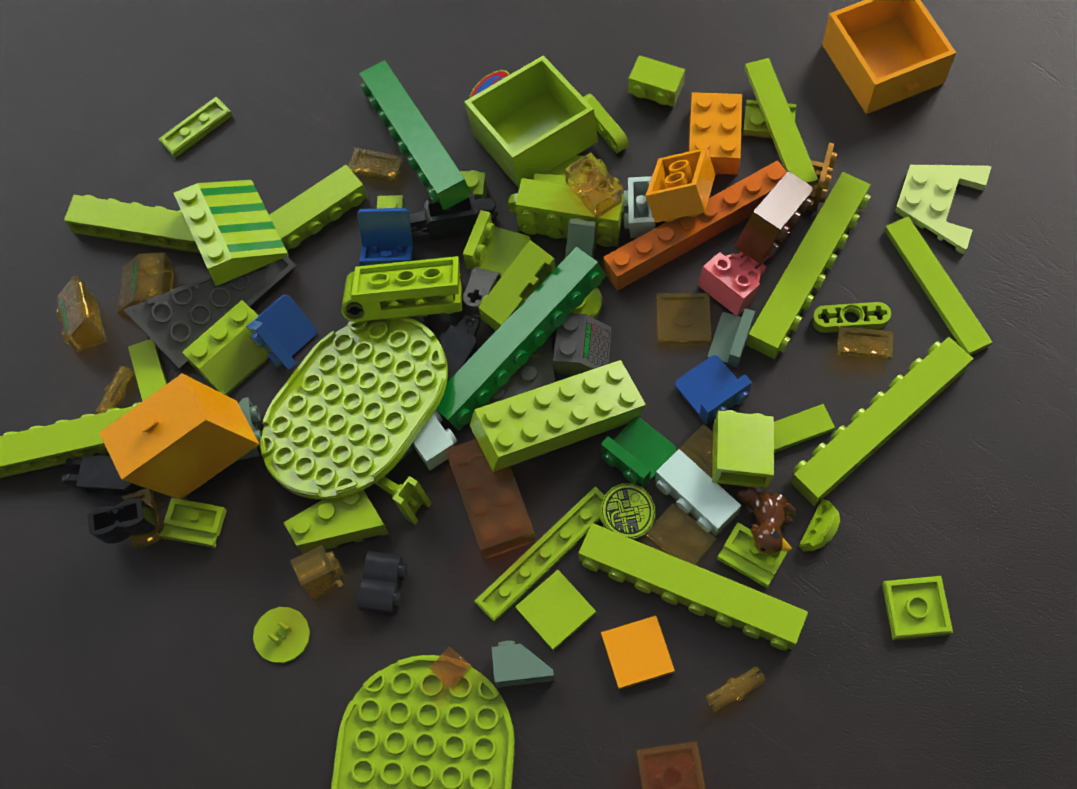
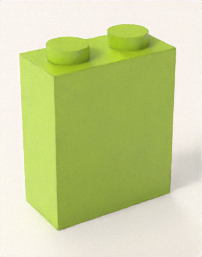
M733 410L718 411L713 424L712 482L768 489L774 476V417L764 416L760 413H737Z

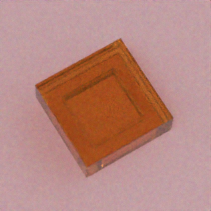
M449 646L430 667V670L453 689L472 666Z

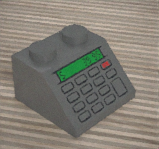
M571 313L567 316L564 323L557 327L553 358L554 374L578 375L609 364L612 327L586 314Z

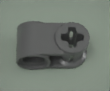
M478 267L473 268L468 285L463 293L467 315L481 319L478 308L479 304L500 280V273Z

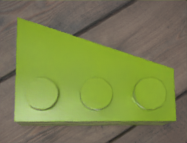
M529 240L490 293L481 300L478 307L481 320L497 331L555 270L554 258Z
M364 490L341 498L323 499L284 522L296 546L303 555L335 548L340 544L352 541L355 543L364 541L365 538L377 535H389Z

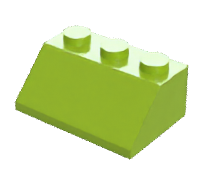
M243 300L182 352L189 363L218 392L224 391L227 396L266 362L269 355L263 347L259 348L250 338L252 334L246 326L259 315Z

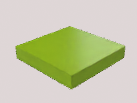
M559 570L515 606L516 610L552 651L556 650L596 614L595 609Z
M941 576L891 580L882 583L892 640L944 636L953 633Z

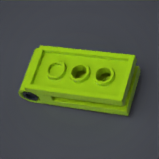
M459 257L357 266L355 271L346 277L341 307L342 315L349 321L359 322L462 311L463 282L460 274Z

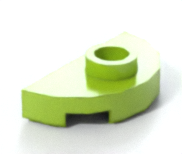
M821 500L799 544L803 551H814L823 547L836 534L840 523V515L835 506L829 501Z

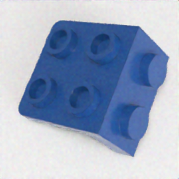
M384 208L360 209L358 211L357 218L362 243L359 259L360 266L413 261L414 245L408 209Z
M286 294L280 296L246 326L252 334L250 338L259 348L263 347L269 354L267 356L269 361L276 368L282 367L290 370L296 364L292 356L317 334V329L292 298Z
M713 355L677 379L675 388L702 421L708 424L716 418L718 411H726L735 404L739 405L744 402L750 395L752 382L746 375L737 379L718 356Z

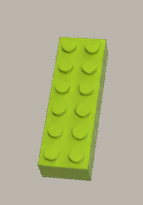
M619 360L477 408L473 412L470 427L492 472L628 424L633 418L640 417L646 404L622 361Z

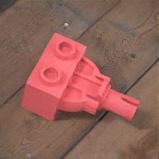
M719 252L703 266L697 285L730 312L738 316L754 301L760 286V276L766 269L763 263L769 257L766 256L759 264L743 252L727 256Z

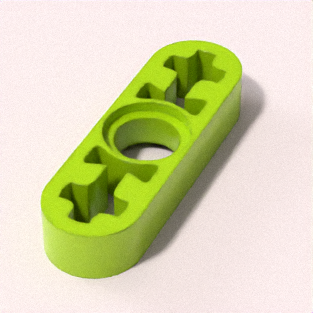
M590 93L583 98L594 108L597 132L612 150L619 153L629 147V141L625 133L596 98Z
M882 302L823 305L815 310L812 325L817 331L823 333L882 329L887 326L891 318V310L888 305ZM853 312L858 316L859 320L855 323H850L844 318V314ZM874 312H878L880 316H883L882 319L878 320L877 316H873ZM821 315H826L829 322L824 323V320L820 319Z

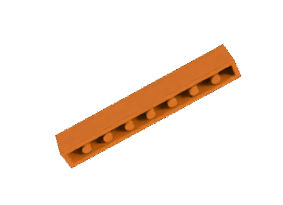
M777 160L710 197L706 211L699 216H685L677 218L672 222H665L603 257L604 273L618 291L752 215L753 211L787 173Z

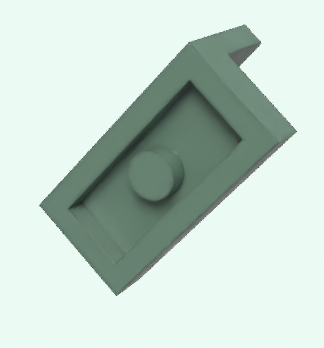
M745 308L742 317L723 312L707 358L716 355L725 365L738 368L753 323L755 311Z

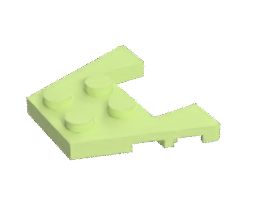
M910 165L895 212L904 218L909 216L915 225L922 229L924 227L938 235L937 239L941 241L943 239L956 247V251L965 254L972 229L948 223L946 219L957 184L984 191L991 167Z

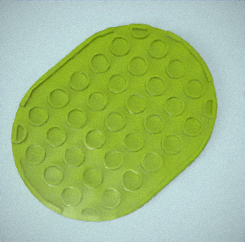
M399 317L359 322L350 321L348 326L337 332L332 331L321 339L277 393L268 407L262 422L264 427L262 437H260V451L268 471L275 480L288 491L302 497L335 499L357 493L373 485L389 473L431 418L440 404L446 389L448 379L447 359L434 333L425 325L412 318Z
M421 655L399 660L397 663L372 675L348 704L339 728L331 789H512L515 738L507 706L498 690L485 676L470 665L459 660L437 655Z

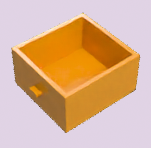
M863 0L829 13L822 46L865 114L944 84L956 55V51L921 0Z
M180 374L99 432L121 480L178 499H183L259 445L236 400L184 374Z

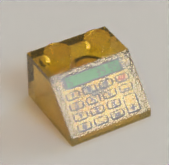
M165 253L139 254L123 267L118 306L119 315H126L123 309L135 306L172 290L174 266Z
M78 275L73 276L57 296L59 307L56 308L59 320L63 322L64 329L61 330V335L64 342L70 344L77 352L105 343L106 337L97 299Z

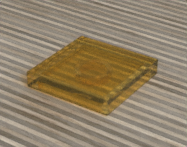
M709 293L657 294L658 345L711 344Z

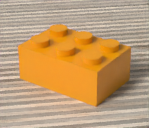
M692 92L688 152L707 148L715 174L738 175L741 158L742 94Z
M707 148L658 159L645 195L655 223L661 221L672 222L677 218L685 216L696 217L706 211L715 178V171Z

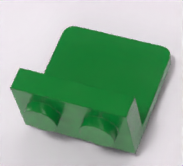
M639 417L633 418L614 440L608 436L601 443L602 459L611 467L615 466L620 470L630 483L637 484L643 489L655 477L656 471L676 453V446Z

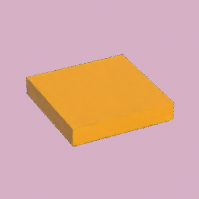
M656 616L601 632L619 690L675 672Z

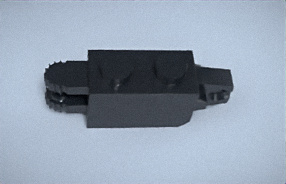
M470 192V197L446 210H443L439 202L433 203L432 199H428L423 203L424 209L419 210L418 213L410 214L412 231L429 232L430 238L471 231L474 228L480 210L489 212L491 220L498 217L497 205L491 197L475 199L473 192Z
M465 315L456 327L450 325L447 332H443L438 339L447 359V382L478 351L475 338L480 328V321L469 315Z
M94 453L93 456L83 455L82 459H66L65 466L70 469H79L80 471L79 475L65 474L62 475L61 479L65 484L76 485L86 495L134 498L140 493V489L144 488L121 480L111 457L104 453Z

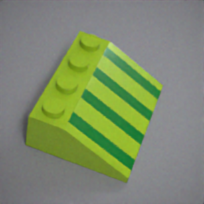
M252 180L197 183L174 192V196L215 286L289 256Z

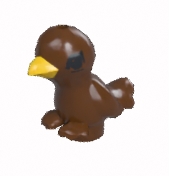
M748 487L739 491L736 494L737 500L751 508L754 512L757 525L752 524L753 529L750 531L757 550L768 556L780 551L786 552L791 550L792 548L784 539L780 528L782 525L789 526L793 522L790 517L796 515V509L779 493H758L754 487Z

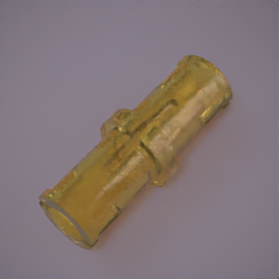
M122 365L118 367L110 385H106L104 389L106 393L95 410L96 414L105 413L109 409L116 408L119 401L124 400L126 396L125 390L135 374L133 370Z
M755 666L736 679L731 677L727 680V684L707 694L705 698L709 706L713 705L711 709L716 713L734 700L740 701L744 699L746 693L761 684H765L766 681L762 672L758 674L759 668Z

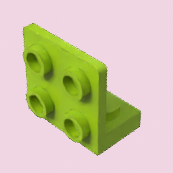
M480 210L463 252L466 269L473 270L474 267L498 272L502 277L529 242L530 236L495 227L491 220V214Z

